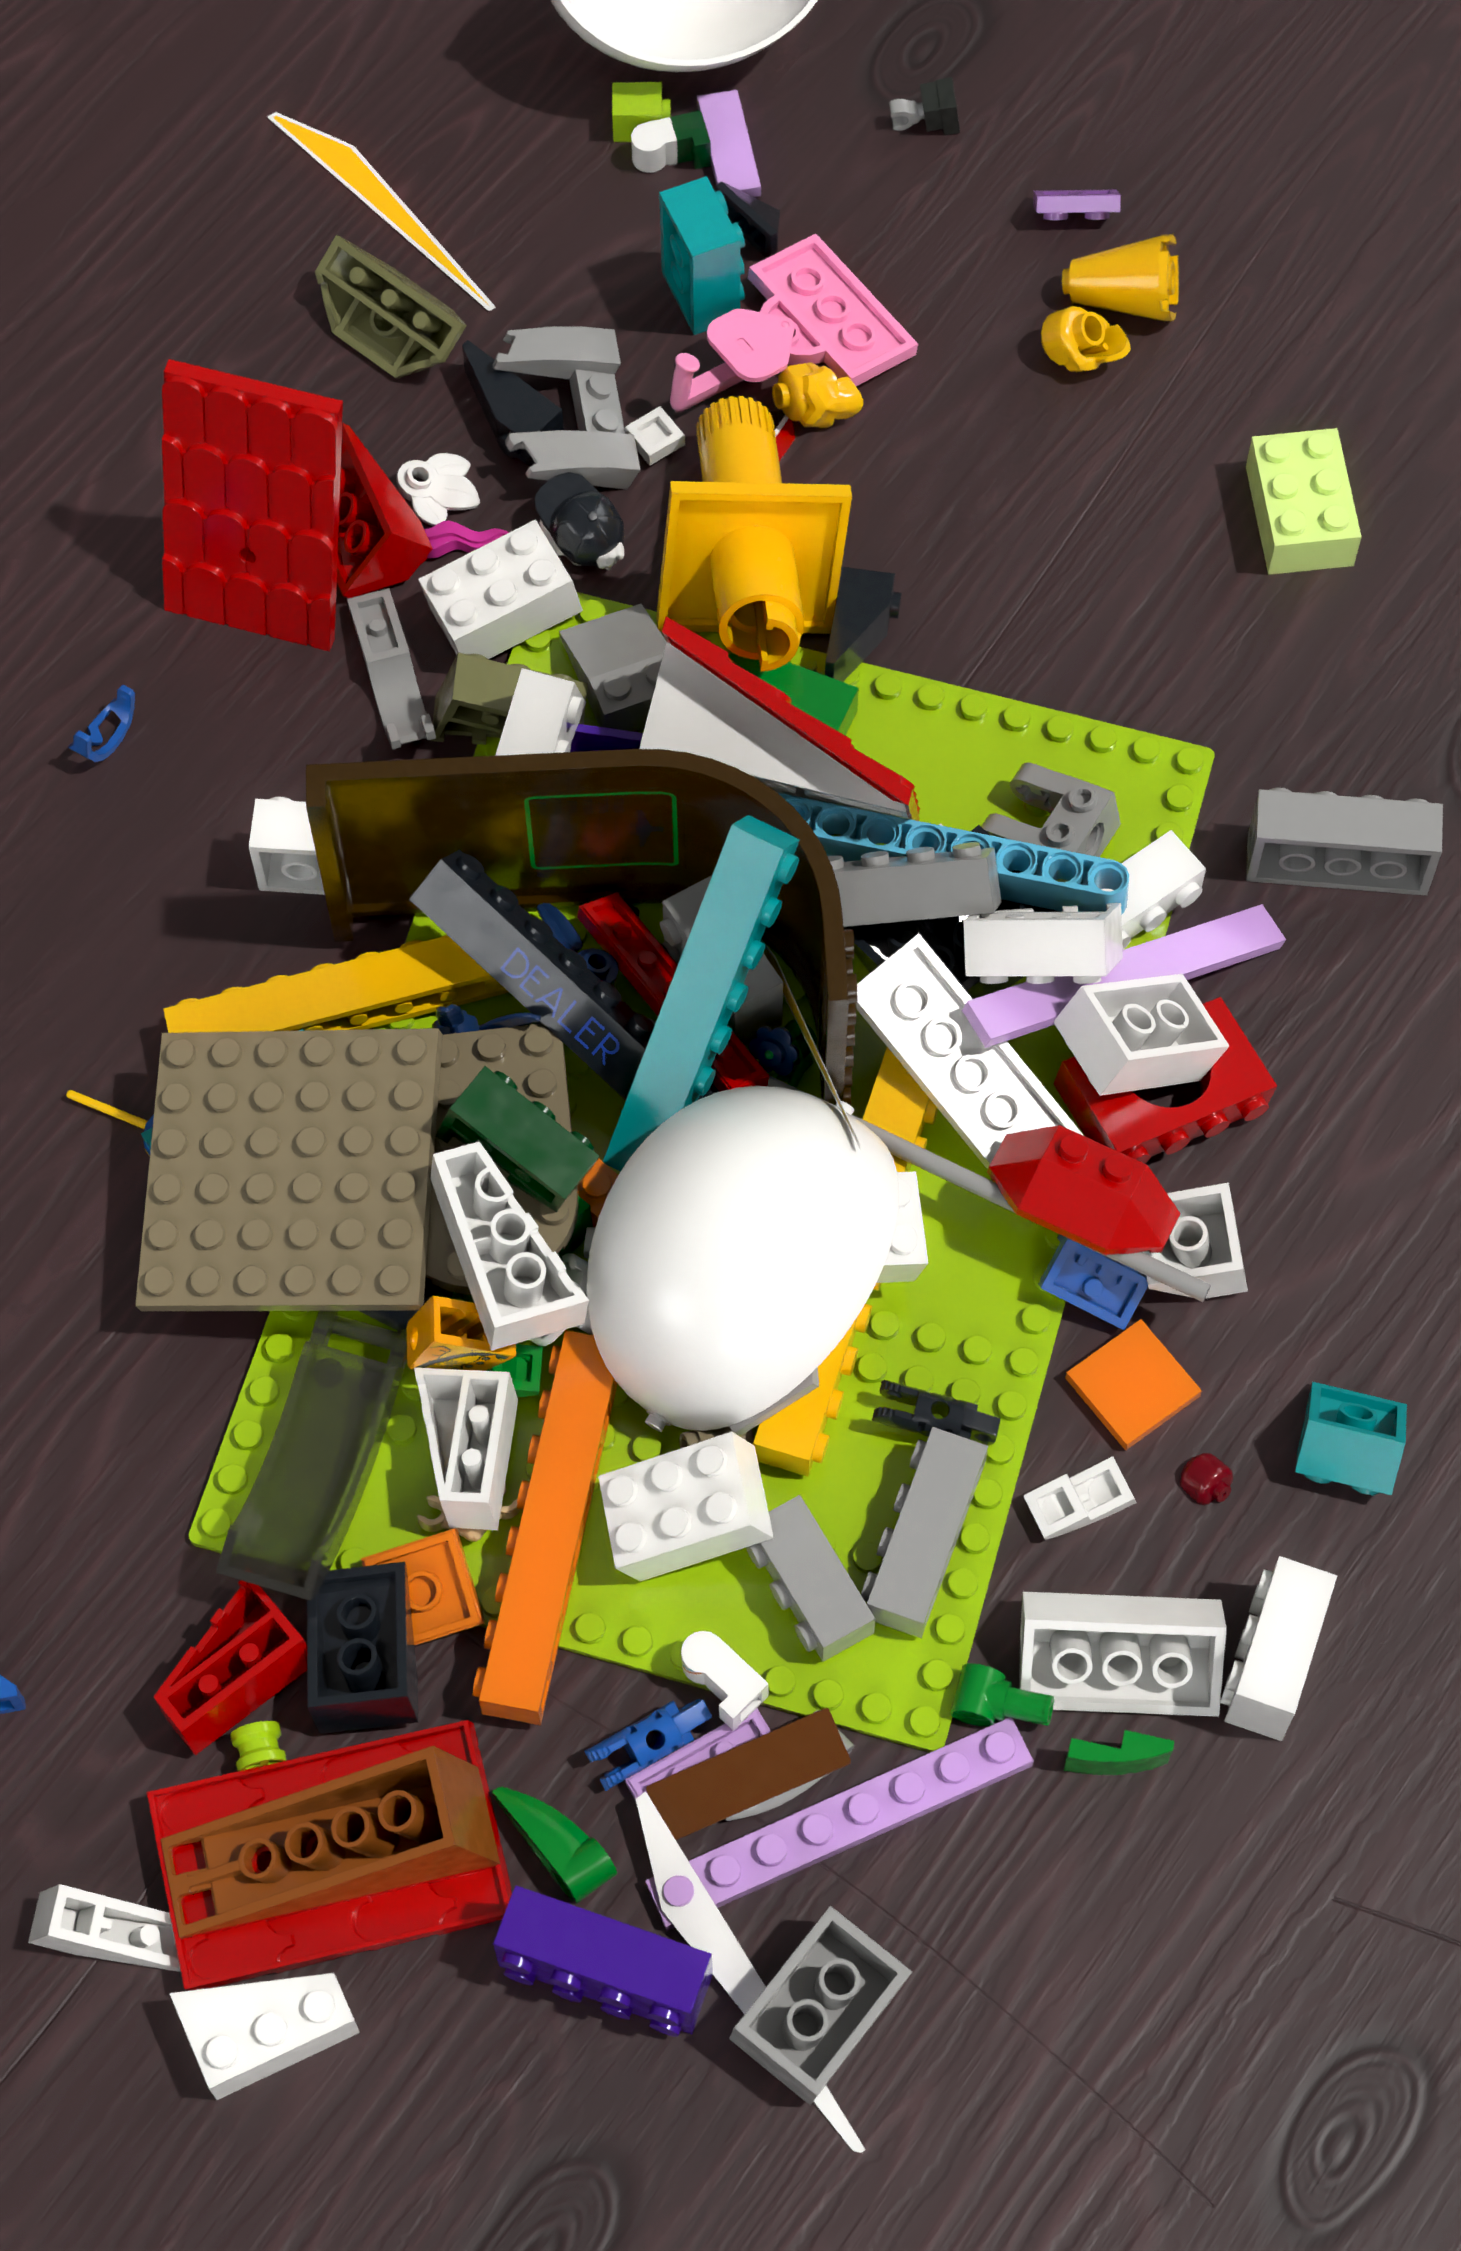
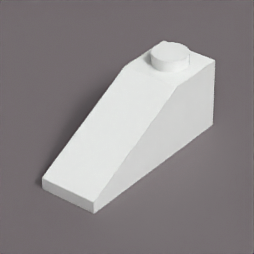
M61 1884L40 1892L28 1943L79 1956L181 1972L170 1913Z

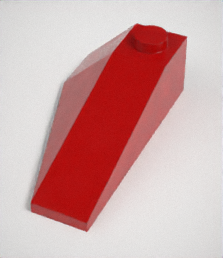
M342 423L337 584L344 597L352 598L409 580L417 568L425 562L433 548L419 518L351 427Z

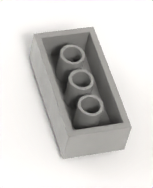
M1286 788L1259 789L1248 831L1246 881L1427 896L1442 854L1443 804L1429 803L1424 799L1418 798L1401 801L1383 799L1376 795H1364L1361 797L1338 796L1329 791L1312 794L1291 792Z

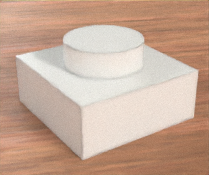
M661 406L625 426V434H634L637 451L649 465L654 464L685 445V435Z

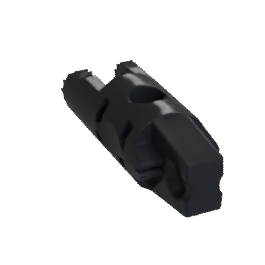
M882 1380L879 1390L882 1396L915 1406L913 1414L896 1409L876 1407L872 1417L873 1422L913 1433L917 1432L928 1437L932 1427L976 1442L990 1445L995 1443L1000 1426V1418L977 1411V1404ZM933 1414H939L943 1419H937Z

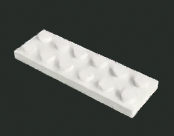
M919 933L857 983L858 1001L856 1009L987 1169L1006 1134L1061 1125L1083 1135L1007 1041L987 1048L984 1047L962 1011L966 1002L972 1000V998Z

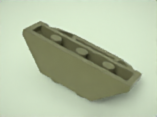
M338 235L335 236L315 270L318 284L321 285L323 302L332 333L395 378L399 379L444 363L467 326L450 307L387 263Z

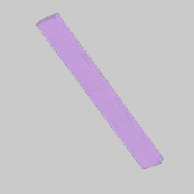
M1263 904L1124 949L1123 959L1107 976H1101L1100 982L1091 984L1074 983L1073 976H1055L1054 982L1044 984L1024 982L969 1000L962 1011L984 1047L987 1048L1055 1025L1054 1020L1081 986L1183 974L1186 980L1278 950L1286 939Z

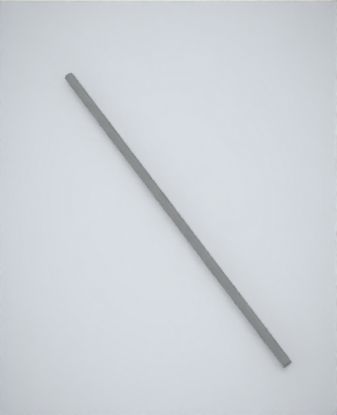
M769 1075L767 1087H781L804 1092ZM851 1115L874 1132L887 1146L892 1155L1014 1212L1001 1194L997 1183ZM1143 1252L1104 1255L1201 1302L1205 1300L1211 1287L1210 1284Z

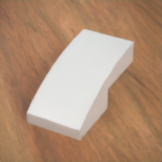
M1113 1456L1070 1478L1065 1474L1023 1495L1045 1540L1092 1524L1137 1503Z

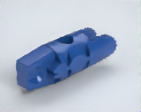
M695 1699L679 1709L675 1702L671 1701L584 1752L590 1762L600 1761L608 1757L613 1751L624 1746L631 1760L609 1770L601 1777L600 1782L605 1791L693 1741L694 1738L690 1731L712 1718V1715L702 1699ZM654 1730L657 1741L652 1747H648L646 1736L650 1731Z

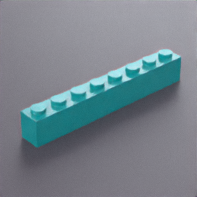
M750 815L731 825L603 1159L606 1165L621 1172L633 1153L650 1134L681 1109L696 1102L700 1095L704 1096L709 1090L716 1074V1070L711 1068L716 1053L721 1054L732 1034V1028L727 1026L732 1012H737L741 1008L749 990V987L744 984L749 969L754 970L764 953L765 944L760 942L766 926L771 927L781 910L782 901L777 899L782 884L789 883L797 869L799 857L794 854L800 839Z

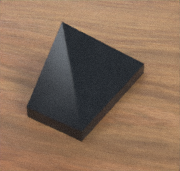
M722 181L715 186V192L719 190L722 192L728 207L727 216L731 223L737 222L744 238L766 258L778 253L780 210Z

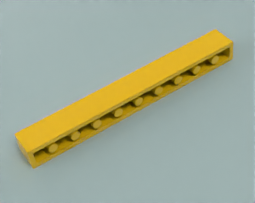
M887 1047L863 1120L925 1149L927 1138L921 1137L925 1123L934 1124L938 1108ZM892 1155L897 1172L910 1171L911 1163ZM876 1283L874 1290L879 1291L881 1283ZM865 1303L850 1329L818 1366L819 1387L759 1424L753 1442L758 1462L809 1477L814 1461L818 1463L823 1462L830 1435L823 1434L827 1419L832 1418L836 1420L839 1414L844 1392L837 1389L842 1374L847 1376L852 1374L858 1354V1348L852 1347L856 1331L865 1333L871 1316L872 1305Z

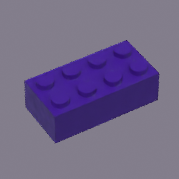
M517 1885L514 1887L493 1943L499 1967L505 1968L504 1975L526 1985H533L535 1979L554 1986L552 1990L554 1994L570 2001L581 2002L583 1996L602 2003L601 2010L618 2018L630 2019L633 2013L650 2019L649 2026L651 2028L675 2037L679 2036L680 2030L689 2034L693 2033L713 1976L711 1953Z

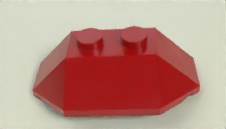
M1061 1125L1006 1134L987 1170V1174L992 1181H996L1001 1194L1016 1215L1104 1255L1134 1254L1143 1251L1162 1253L1181 1214L1147 1164Z

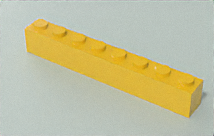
M446 934L443 937L427 941H409L400 948L381 953L366 952L353 960L338 964H320L313 967L310 971L291 976L277 975L269 978L264 983L245 988L230 987L218 995L202 999H184L175 1006L163 1008L168 1033L299 1031L301 1029L304 1031L366 1030L436 1012V1008L439 1006L445 1008L451 1004L459 1006L509 992Z

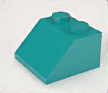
M1312 1381L1297 1450L1295 1472L1304 1474L1306 1478L1317 1483H1330L1334 1481L1351 1485L1356 1491L1367 1495H1377L1379 1493L1392 1495L1406 1444L1407 1404Z

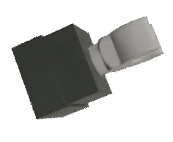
M952 77L920 84L921 103L906 99H895L889 102L893 129L896 131L908 129L913 124H917L921 119H925L927 132L943 129L944 135L960 133Z

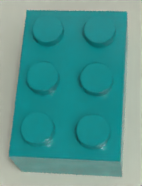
M707 176L659 192L662 274L694 335L707 331L709 324L714 319L734 309H740V301L745 299L744 289L740 281V275L745 273L744 263L740 255V249L745 247L744 236L737 222L731 223L727 216L728 207L720 190L714 191Z

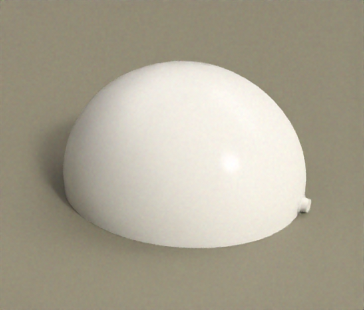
M551 0L555 9L569 27L599 51L637 67L667 72H690L719 68L755 55L791 31L818 1Z
M748 1086L720 1091L697 1100L663 1122L645 1139L619 1173L600 1212L592 1238L587 1271L588 1312L595 1342L605 1366L625 1393L647 1410L646 1412L649 1416L645 1423L653 1429L662 1432L665 1425H674L687 1430H713L734 1425L755 1416L775 1404L802 1383L838 1345L863 1309L881 1274L892 1244L899 1209V1182L896 1166L887 1146L867 1126L851 1116L854 1108L849 1104L841 1101L860 1142L861 1150L837 1103L833 1105L811 1094L781 1087Z

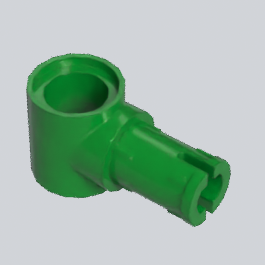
M967 1663L962 1666L950 1714L961 1722L980 1727H989L994 1724L995 1720L1003 1721L1005 1717L1049 1726L1055 1700L1052 1695L1013 1688L1012 1683L1005 1681L1006 1676L997 1669L981 1664Z

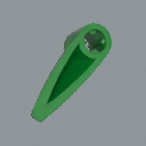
M498 1787L492 1791L493 1798L558 1886L574 1904H578L617 1875L618 1872L615 1865L599 1842L593 1837H589L558 1810L532 1796L506 1787Z

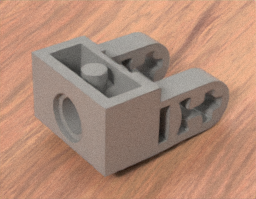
M1024 763L1011 780L1010 788L1023 802L1051 813L1043 827H1034L996 813L989 814L981 827L991 836L1100 857L1121 825L1113 791L1033 763ZM1063 879L1056 880L1058 882H1067V880Z

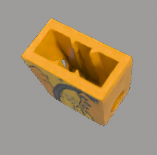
M432 1296L407 1324V1365L411 1370H414V1368L486 1371L516 1356V1344L491 1351L475 1303Z

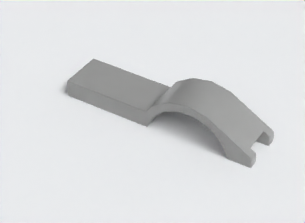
M390 589L348 598L350 615L367 666L381 721L392 749L400 748L401 744L425 738L427 740L435 739V730L430 714L426 713L410 652Z

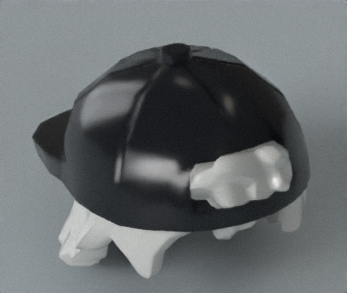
M572 472L559 474L549 479L539 489L535 496V508L541 519L539 523L557 556H566L576 566L599 567L601 569L605 568L608 571L617 563L618 559L624 558V523L612 502L606 496L599 493L582 475Z

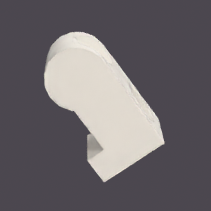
M694 1632L686 1638L681 1650L683 1672L694 1683L706 1685L722 1701L719 1704V1718L734 1731L769 1697V1683L712 1632Z

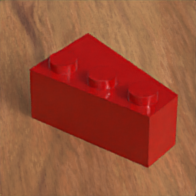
M248 1571L238 1582L240 1588L223 1610L219 1608L211 1618L212 1626L195 1648L191 1646L153 1697L167 1721L195 1756L307 1671V1644Z

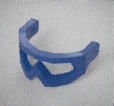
M121 685L117 690V698H114L88 726L87 731L89 735L78 731L73 736V742L68 748L94 762L104 761L123 741L131 725L135 708V692L131 688ZM114 711L121 720L118 728L106 745L93 752L91 746H99L103 742L99 726L110 712Z

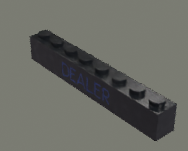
M459 849L442 858L409 900L532 1014L540 1015V1022L626 1101L655 1025L643 1014L633 1011L622 1000L620 992L612 984L601 981L587 968V963L580 954L565 948L553 936L551 928L544 921L532 917L518 904V898L511 890L496 884L484 872L483 865L475 857L463 853ZM711 1084L707 1093L704 1096L700 1095L698 1100L719 1091Z

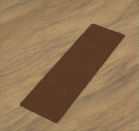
M824 1708L648 1785L646 1791L675 1840H678L845 1767L851 1763V1759L830 1710Z

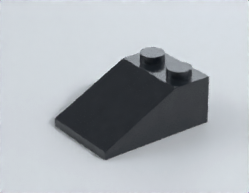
M405 1562L307 1573L308 1709L320 1734L419 1723L418 1677L407 1566Z

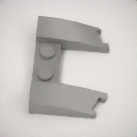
M541 327L507 331L503 341L512 344L508 354H497L492 364L493 369L569 379L578 431L557 430L509 433L505 439L509 451L526 449L536 463L528 468L525 473L527 477L549 480L559 474L572 472L582 475L593 486L627 490L639 473L640 464L634 434H625L614 375L621 365L615 330L592 327Z

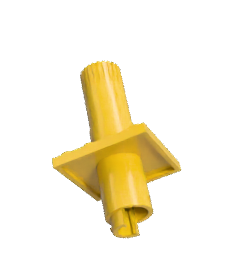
M728 396L729 398H721L718 402L711 403L709 408L706 407L703 410L704 414H700L699 422L696 425L703 482L670 481L656 623L659 631H662L665 618L668 617L692 632H719L720 639L728 650L744 658L759 660L761 671H770L782 667L795 656L803 633L831 634L852 492L850 485L782 483L774 423L771 413H768V408L762 406L758 400L756 402L753 401V398L750 397L747 399L744 396L735 398L734 396Z

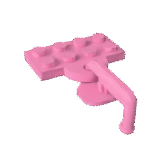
M814 234L749 267L748 279L767 301L763 304L760 312L734 309L714 319L707 328V341L725 361L724 363L693 378L694 372L700 368L698 359L688 353H680L676 356L670 405L676 412L685 411L743 380L750 382L764 381L784 371L788 364L798 365L809 362L818 364L824 362L838 378L849 377L855 386H858L915 356L918 343L817 234Z

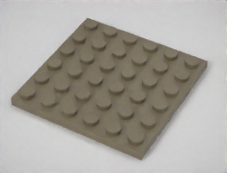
M439 1028L162 1033L135 1306L140 1311L419 1310L424 1304L432 1193L430 1178L432 1157L435 1152L443 1034Z

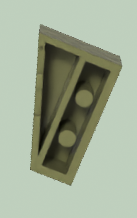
M458 653L436 694L432 723L436 738L430 741L444 742L445 734L472 736V744L486 745L487 737L501 738L521 669H531L522 664L509 665L488 660L480 654ZM535 671L575 682L586 701L588 683L573 680V678L564 674L551 675ZM585 708L583 710L579 724L584 723Z

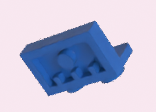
M1058 1234L1057 1239L1060 1241V1244L1038 1283L1039 1287L1125 1330L1148 1288L1146 1275Z

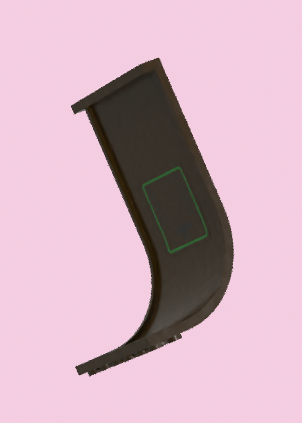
M624 749L306 765V809L335 942L353 941V917L423 913L409 900L410 897L442 858L459 849L463 853L475 857L483 865L484 872L496 884L511 890L518 898V904L522 908H537V905L542 903H550L554 907L581 906L616 892L619 893L626 903H662V901L705 878L712 877L731 825L747 815L800 839L794 854L799 857L797 869L789 883L782 884L777 899L782 901L781 910L771 927L766 926L761 939L778 953L800 983L814 1018L818 1052L840 1100L851 1106L852 1067H854L853 1046H855L854 1025H856V1003L858 1001L856 974H853L852 959H854L853 929L844 930L839 887L833 867L823 845L797 810L776 791L757 778L712 758L664 749ZM819 1068L821 1099L836 1105L837 1102Z

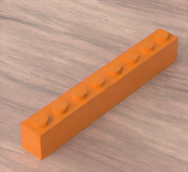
M565 1330L562 1346L554 1345L551 1352L549 1374L555 1375L551 1391L543 1390L541 1395L538 1418L544 1419L541 1436L533 1434L531 1438L527 1462L534 1464L530 1481L522 1480L517 1499V1509L523 1510L520 1526H511L506 1546V1555L512 1556L509 1574L501 1572L499 1575L495 1602L502 1604L498 1620L490 1619L488 1622L484 1649L491 1651L487 1668L478 1667L473 1687V1696L479 1697L482 1714L540 1726L618 1386L605 1366L597 1348L594 1335Z

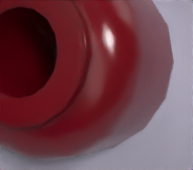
M1202 1453L1190 1459L1181 1472L1180 1485L1200 1505H1208L1214 1499L1218 1502H1223L1231 1493L1230 1485L1233 1481V1473L1227 1465L1213 1454Z

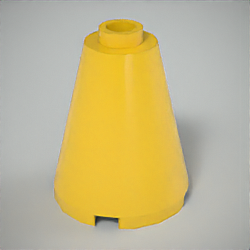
M1161 235L1072 259L1070 268L1063 269V293L1070 294L1072 303L1161 321H1173L1176 318V313L1169 311V305L1178 304L1179 264L1178 256L1169 255L1168 245H1176L1174 235Z

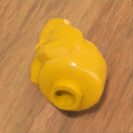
M1071 306L1048 315L1042 325L1041 343L1044 351L1052 361L1058 365L1065 366L1068 371L1083 372L1096 370L1100 364L1119 360L1130 352V342L1118 324L1110 326L1102 316L1094 312H1087L1081 307Z
M812 362L786 367L779 374L778 382L773 385L772 389L775 406L778 409H782L786 417L792 421H799L804 427L829 428L833 426L835 419L853 417L863 407V398L849 377L837 378L830 368L826 366L819 367Z

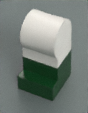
M701 110L642 123L631 134L632 162L640 171L654 173L661 170L665 165L693 161L695 169L711 167V141Z

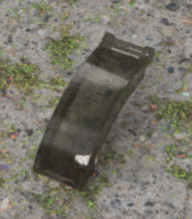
M338 1311L318 1312L310 1340L306 1341L303 1346L292 1385L270 1448L244 1506L233 1525L231 1524L216 1573L306 1600H313L344 1541L378 1455L407 1362L406 1329L400 1328L398 1332L340 1316ZM332 1334L391 1350L388 1362L386 1364L327 1347L329 1338Z

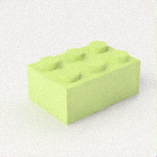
M1338 428L1253 436L1250 443L1246 470L1268 575L1354 566L1361 541V533Z

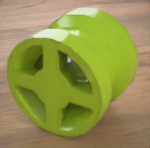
M259 1721L246 1724L232 1731L230 1734L232 1745L239 1750L240 1755L236 1762L237 1771L287 1761L285 1751L280 1749L278 1739L282 1735L279 1722Z

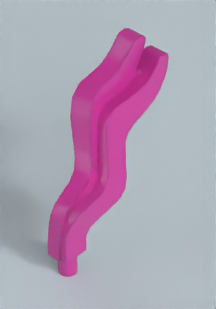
M442 521L432 528L424 529L433 548L427 558H437L458 549L470 553L510 532L498 528L477 532L453 521Z

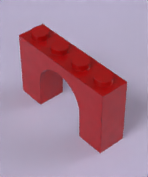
M1221 997L1203 1003V1006L1224 1036L1229 1047L1202 1080L1199 1081L1201 1097L1194 1102L1180 1107H1161L1146 1102L1133 1091L1099 1096L1075 1056L1062 1061L1053 1083L1085 1137L1142 1163H1146L1150 1157L1161 1152H1165L1167 1155L1176 1153L1183 1149L1190 1140L1201 1135H1205L1206 1138L1216 1136L1223 1132L1230 1123L1244 1118L1245 1121H1251L1258 1118L1268 1110V1104L1277 1088V1084Z

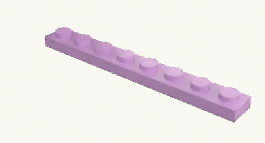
M1009 1717L690 1860L689 1863L716 1907L719 1908L1032 1767L1034 1761L1013 1718ZM673 1876L664 1885V1897L672 1906H685L693 1898V1884L685 1876ZM654 1877L645 1880L646 1887L666 1931L674 1928L675 1926L661 1910Z

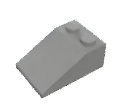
M638 604L559 631L560 639L579 681L588 683L586 697L599 727L632 732L643 730L667 642L643 605Z

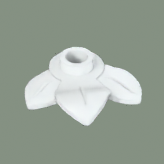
M435 454L426 462L411 460L404 463L397 473L396 482L401 495L412 502L413 511L422 522L433 527L442 521H446L447 510L477 508L480 503L474 485L464 477L471 464L468 460L456 454ZM413 476L423 479L424 482L415 480Z

